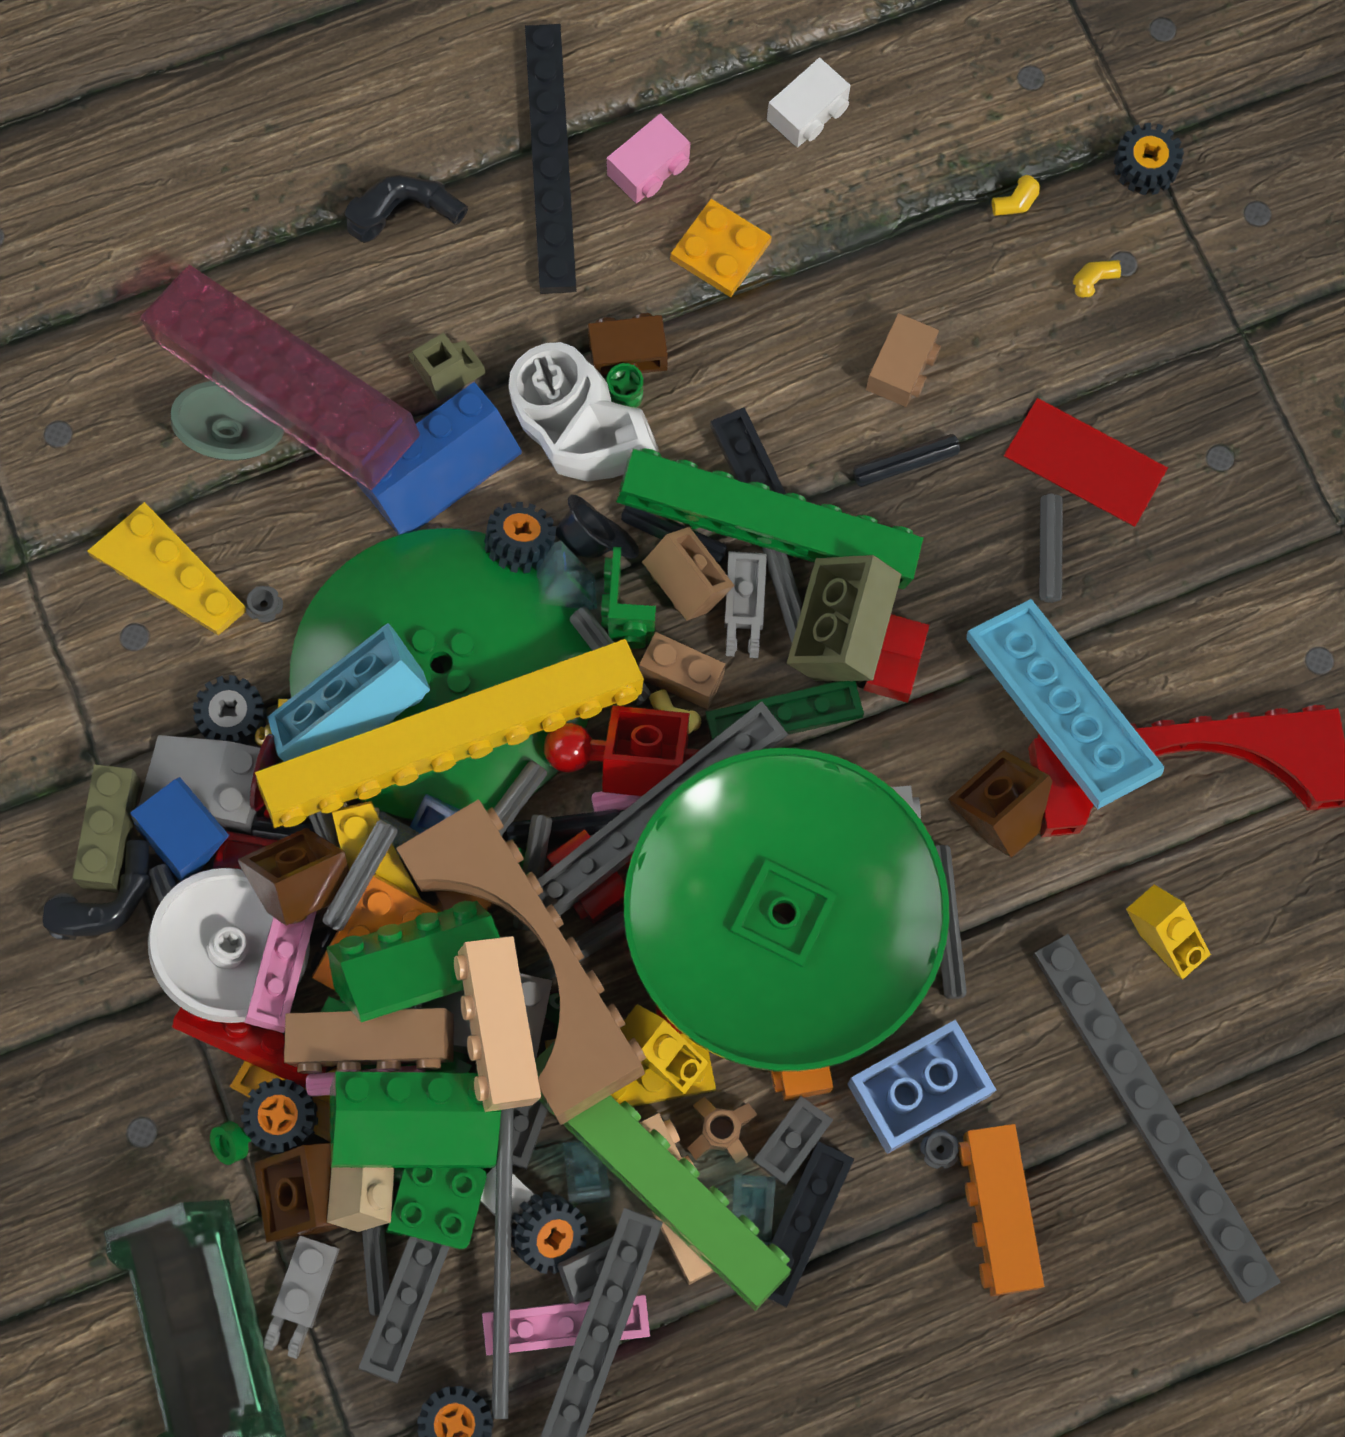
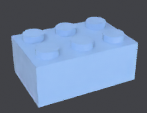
M956 1019L854 1075L847 1083L887 1154L985 1100L996 1091L995 1086Z

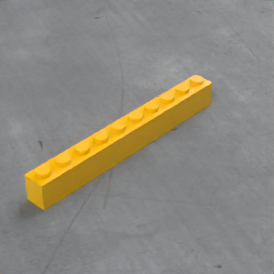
M626 639L257 771L255 775L258 787L274 828L282 825L284 827H292L302 823L306 816L320 811L322 813L334 812L340 809L345 802L358 797L361 800L372 798L378 795L381 789L388 786L410 784L417 780L419 775L432 770L434 772L446 771L462 759L484 757L492 752L493 748L503 744L517 745L527 740L531 734L542 730L545 732L555 731L563 727L566 721L577 717L582 719L591 718L607 706L616 703L619 706L629 704L642 694L644 678Z

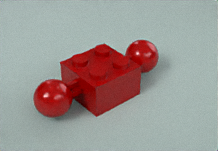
M614 705L612 706L606 741L594 740L582 726L575 723H566L563 727L549 732L544 742L545 757L555 769L568 773L576 772L584 768L590 760L603 762L602 792L634 796L646 794L700 750L687 749L690 713Z

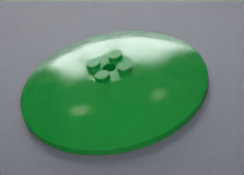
M453 528L418 530L383 540L363 550L332 574L319 589L300 622L294 640L290 660V693L292 698L387 623L392 626L423 670L430 691L425 694L418 704L409 706L397 715L393 722L592 651V649L570 622L571 615L580 609L577 601L563 581L547 565L542 563L541 569L537 571L531 566L530 573H523V568L518 567L517 573L511 572L510 565L507 564L503 569L498 566L500 559L493 562L489 558L490 552L486 553L485 533ZM446 656L450 658L453 662L452 668L444 674L434 672L431 669V663L436 657ZM577 717L566 721V723H575L586 729L590 718L582 719ZM542 730L531 734L527 740L517 745L503 744L493 748L492 752L478 759L468 757L457 761L452 768L446 771L434 772L432 770L419 775L418 779L404 786L394 784L381 789V792L372 798L361 800L358 797L356 799L362 803L371 801L374 808H379V812L406 821H413L425 794L460 810L478 799L485 810L491 807L494 809L529 761L536 762L547 771V775L531 796L540 791L560 771L552 767L545 757L544 742L549 732Z
M770 748L734 755L716 762L693 775L664 800L643 830L631 858L624 892V924L631 958L643 986L662 1014L680 1032L697 1045L731 1062L755 1069L776 1072H800L833 1066L860 1056L888 1038L913 1014L926 996L942 962L949 927V895L942 862L930 834L910 805L892 787L857 764L834 755L799 748ZM779 903L791 905L795 911V919L789 924L778 923L772 914L775 905Z

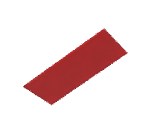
M1039 398L1036 399L1004 454V457L1133 527L1137 525L1168 470V467Z

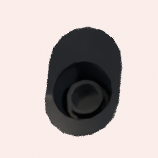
M573 494L568 497L570 510L556 526L555 535L572 552L578 556L596 558L609 551H613V547H621V556L636 558L639 555L638 545L623 528L598 512L582 497Z

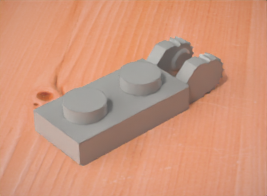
M730 551L728 553L727 576L735 586L726 594L724 628H727L726 656L734 657L737 651L736 628L751 629L748 652L750 653V658H758L760 630L763 629L767 556L764 553Z
M299 1236L272 1312L274 1317L263 1346L265 1349L272 1351L280 1339V1332L284 1321L288 1320L298 1324L288 1345V1356L295 1359L298 1358L308 1329L313 1327L340 1249Z

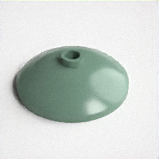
M216 380L191 386L175 399L171 408V426L176 436L197 453L218 460H246L264 454L279 443L285 430V414L280 404L262 389L237 381Z

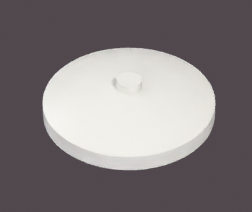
M211 869L181 881L161 901L149 931V960L153 973L164 992L186 1011L198 1017L216 1022H245L273 916L265 910L242 869ZM310 941L308 942L298 984L300 983L304 975L305 969L307 967L310 951Z

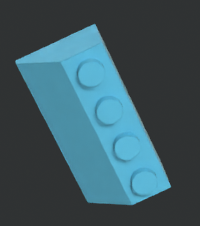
M389 623L268 716L271 732L274 735L277 755L284 762L390 724L397 715L409 706L418 704L425 694L430 691L423 670Z

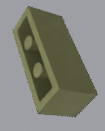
M96 764L93 766L72 878L82 889L119 893L120 876L124 875L126 841L130 840L133 827L131 812L136 809L141 783L140 778L133 769Z

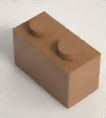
M898 313L869 375L866 390L904 407H907L912 395L918 398L927 377L922 375L926 364L933 367L941 349V346L936 344L939 330Z
M690 527L667 534L642 561L651 573L653 580L660 585L673 602L675 609L683 615L686 621L709 613L735 586Z
M655 632L639 664V669L644 681L708 710L724 678L725 663Z

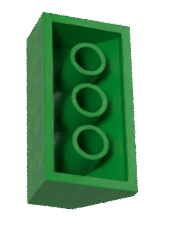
M476 900L473 902H459L451 909L438 913H423L418 915L415 920L399 925H384L376 932L363 936L345 937L339 943L327 947L334 990L361 1023L464 990L463 981L457 980L454 970V957L458 956V951L464 943L500 938L492 916Z
M335 1071L330 1087L331 1168H495L501 1110L485 1112L483 1101L477 1100L474 1078L478 1076V1073Z

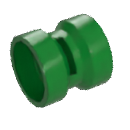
M629 363L615 365L609 371L606 380L611 402L637 408L643 399V375L641 371Z

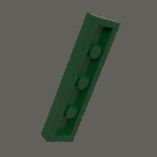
M838 681L705 712L711 741L761 701L788 735L852 721L864 716L855 681Z

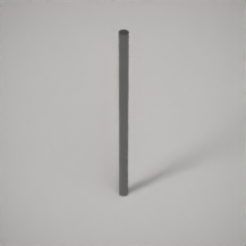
M513 1108L501 1110L496 1161L492 1419H508Z

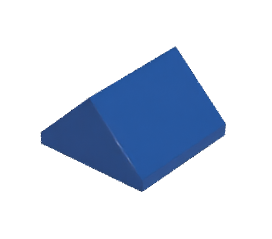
M181 777L174 779L131 812L136 830L149 842L151 848L168 865L180 882L199 873L229 836Z

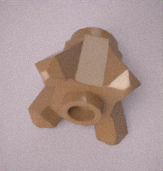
M703 1097L693 1105L697 1113L704 1120L702 1134L687 1148L695 1160L705 1155L711 1149L726 1151L736 1164L748 1156L739 1137L741 1126L757 1116L749 1103L732 1111L715 1108Z

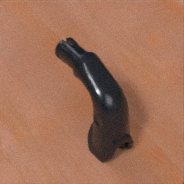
M405 175L388 176L369 188L360 198L356 196L347 205L345 211L346 219H348L347 231L363 243L375 239L384 229L385 219L399 203L407 199L418 201L427 209L432 207L455 225L463 220L467 214L468 206L447 192L444 184L439 181Z
M143 840L126 841L124 875L120 876V889L116 900L109 903H80L75 897H57L46 902L43 912V926L49 931L51 936L61 940H76V937L98 936L113 932L127 923L151 885V877L148 876L149 842Z

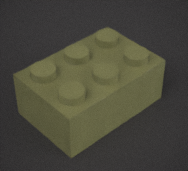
M874 555L816 558L787 664L814 681H873L902 574Z

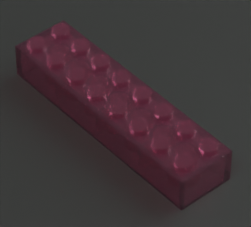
M188 265L140 317L154 342L371 491L420 436L410 412L191 265Z

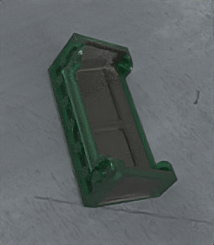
M229 1199L182 1202L103 1231L108 1259L117 1268L129 1270L166 1432L160 1433L157 1437H287L266 1349L263 1347L264 1341Z

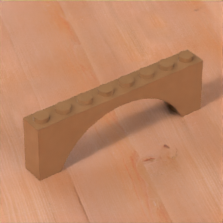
M478 799L398 846L396 849L421 892L454 891L488 900L510 912L524 923L545 948L553 963L558 981L560 1019L552 1053L538 1080L542 1095L560 1125L643 1076L645 1072L641 1062L646 1059V1056L636 1039L633 1037L627 1041L620 1030L626 1024L615 1005L611 1004L606 1007L599 994L605 990L594 971L591 970L585 973L580 965L579 960L584 958L580 948L573 937L565 940L558 928L564 925L552 904L545 907L538 895L544 891L533 872L531 871L525 875L518 863L524 860L512 839L505 842L499 830L503 829L504 826L493 807L485 810Z

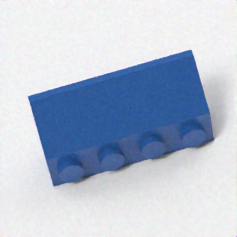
M473 382L354 468V473L360 489L396 533L400 535L420 529L521 455L522 450L497 408L477 384Z

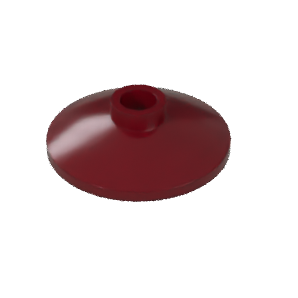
M268 734L264 739L254 768L250 790V806L254 811H259L265 804L258 787L255 772L280 763L273 734Z

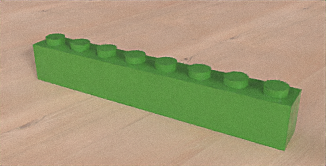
M555 1041L535 1060L538 1077L546 1066ZM541 1093V1098L538 1101L554 1115ZM610 1095L563 1124L754 1311L789 1276L791 1269L786 1265L790 1261L787 1255L773 1243L767 1247L756 1236L760 1231L755 1224L743 1214L737 1218L726 1207L730 1202L724 1194L714 1186L707 1189L697 1179L700 1175L699 1171L684 1157L678 1161L667 1150L671 1146L669 1142L657 1130L652 1129L648 1132L638 1122L641 1119L640 1114L628 1102L623 1101L619 1104Z

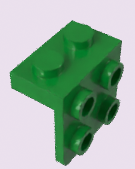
M613 547V558L605 557L604 593L610 594H602L601 626L603 629H608V635L613 642L626 639L630 648L641 649L650 644L655 634L656 606L619 604L621 547Z
M395 1168L394 1182L399 1183L395 1199H392L391 1223H388L386 1233L398 1236L406 1235L456 1249H465L471 1239L487 1178L486 1172L481 1168Z

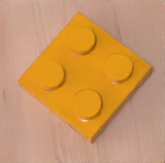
M710 199L670 253V260L727 296L732 297L770 245L772 236L715 200Z

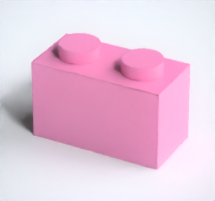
M660 113L607 157V175L637 204L645 196L649 198L657 193L663 181L671 174L678 175L686 168L689 163L690 142Z

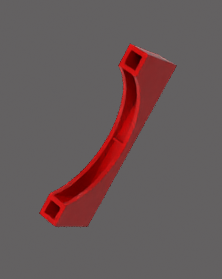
M1312 705L1303 708L1302 712L1288 713V709L1279 708L1265 712V716L1251 717L1249 712H1239L1228 715L1225 720L1213 721L1211 716H1200L1189 720V723L1175 724L1174 720H1160L1152 723V727L1137 728L1136 724L1130 723L1156 757L1186 751H1204L1230 755L1252 763L1276 777L1291 790L1307 811L1345 807V739L1339 708L1326 709L1325 705ZM1038 734V738H1034L1028 748L1030 764L1050 775L1052 779L1040 828L1041 838L1080 834L1088 821L1094 804L1041 735Z

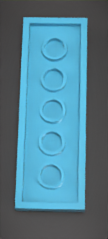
M1032 599L968 630L967 641L1097 810L1163 775V764Z

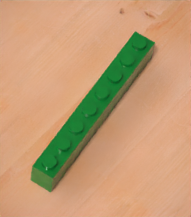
M647 448L632 450L626 463L616 499L617 503L814 563L816 558L874 555L902 574L898 588L903 590L914 579L924 538L914 535L911 529L903 526H893L891 528L878 524L875 518L867 515H857L855 517L842 513V510L835 505H816L806 502V499L799 494H780L771 491L763 483H744L735 480L727 472H708L699 469L691 461L681 459L676 461L661 457L659 452Z

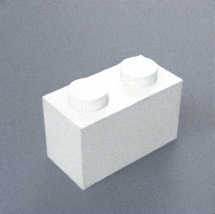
M819 57L769 102L767 121L798 148L806 140H814L831 117L836 119L845 112L849 105L848 98L851 85Z

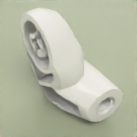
M561 342L544 343L529 349L517 359L510 372L509 392L513 409L523 430L542 446L558 474L583 481L614 478L624 474L627 460L633 449L647 448L659 452L654 435L643 411L639 408L611 402L607 382L575 347Z

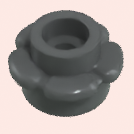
M269 586L254 588L246 598L247 605L245 608L250 618H257L262 623L273 621L276 617L275 615L281 613L283 609L282 598L278 597L276 589ZM267 602L268 605L267 607L263 608L261 607V603Z
M933 1130L929 1137H924L920 1146L921 1153L925 1155V1163L934 1169L952 1167L958 1160L959 1141L946 1130ZM938 1146H942L944 1148L943 1153L937 1152L936 1149Z

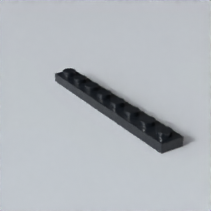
M561 24L525 25L540 294L577 292Z

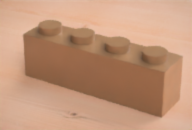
M445 1008L403 1009L362 1023L352 1011L285 1014L284 1063L297 1067V1073L319 1074L322 1073V1067L337 1066V1071L361 1072L362 1065H377V1071L391 1072L400 1071L401 1064H416V1069L439 1070L441 1069V1063H452L454 1059V1014Z

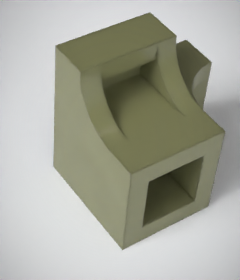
M445 333L440 334L408 354L410 363L438 401L485 374L484 365L467 342L463 340L458 343H451Z

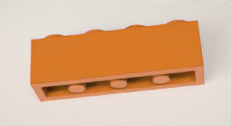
M1011 1124L967 1131L963 1135L964 1142L958 1143L961 1165L968 1166L971 1182L965 1183V1191L969 1207L975 1206L978 1222L972 1223V1231L976 1247H982L985 1263L979 1264L983 1288L990 1289L991 1297L1041 1289L1045 1286L1016 1125Z

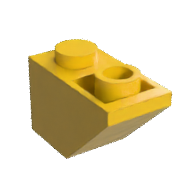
M1157 885L1151 886L1126 909L1139 935L1179 978L1184 979L1211 955L1185 903Z
M638 1004L624 1020L626 1025L620 1028L627 1041L634 1037L646 1056L642 1063L683 1094L687 1092L709 1063L665 1019Z

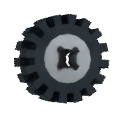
M229 675V680H224L223 676L217 677V683L213 685L210 681L205 684L206 690L204 692L199 690L196 695L198 703L194 702L193 710L195 711V715H193L201 734L205 739L250 745L249 740L251 738L255 740V732L260 727H265L264 717H267L265 704L254 685L251 686L248 680L242 678L239 681L236 676Z

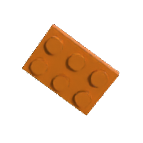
M374 874L342 931H337L329 946L339 943L345 937L363 936L376 932L384 925H399L415 920L420 914L438 913L441 910ZM326 950L312 974V978L334 990L329 957Z

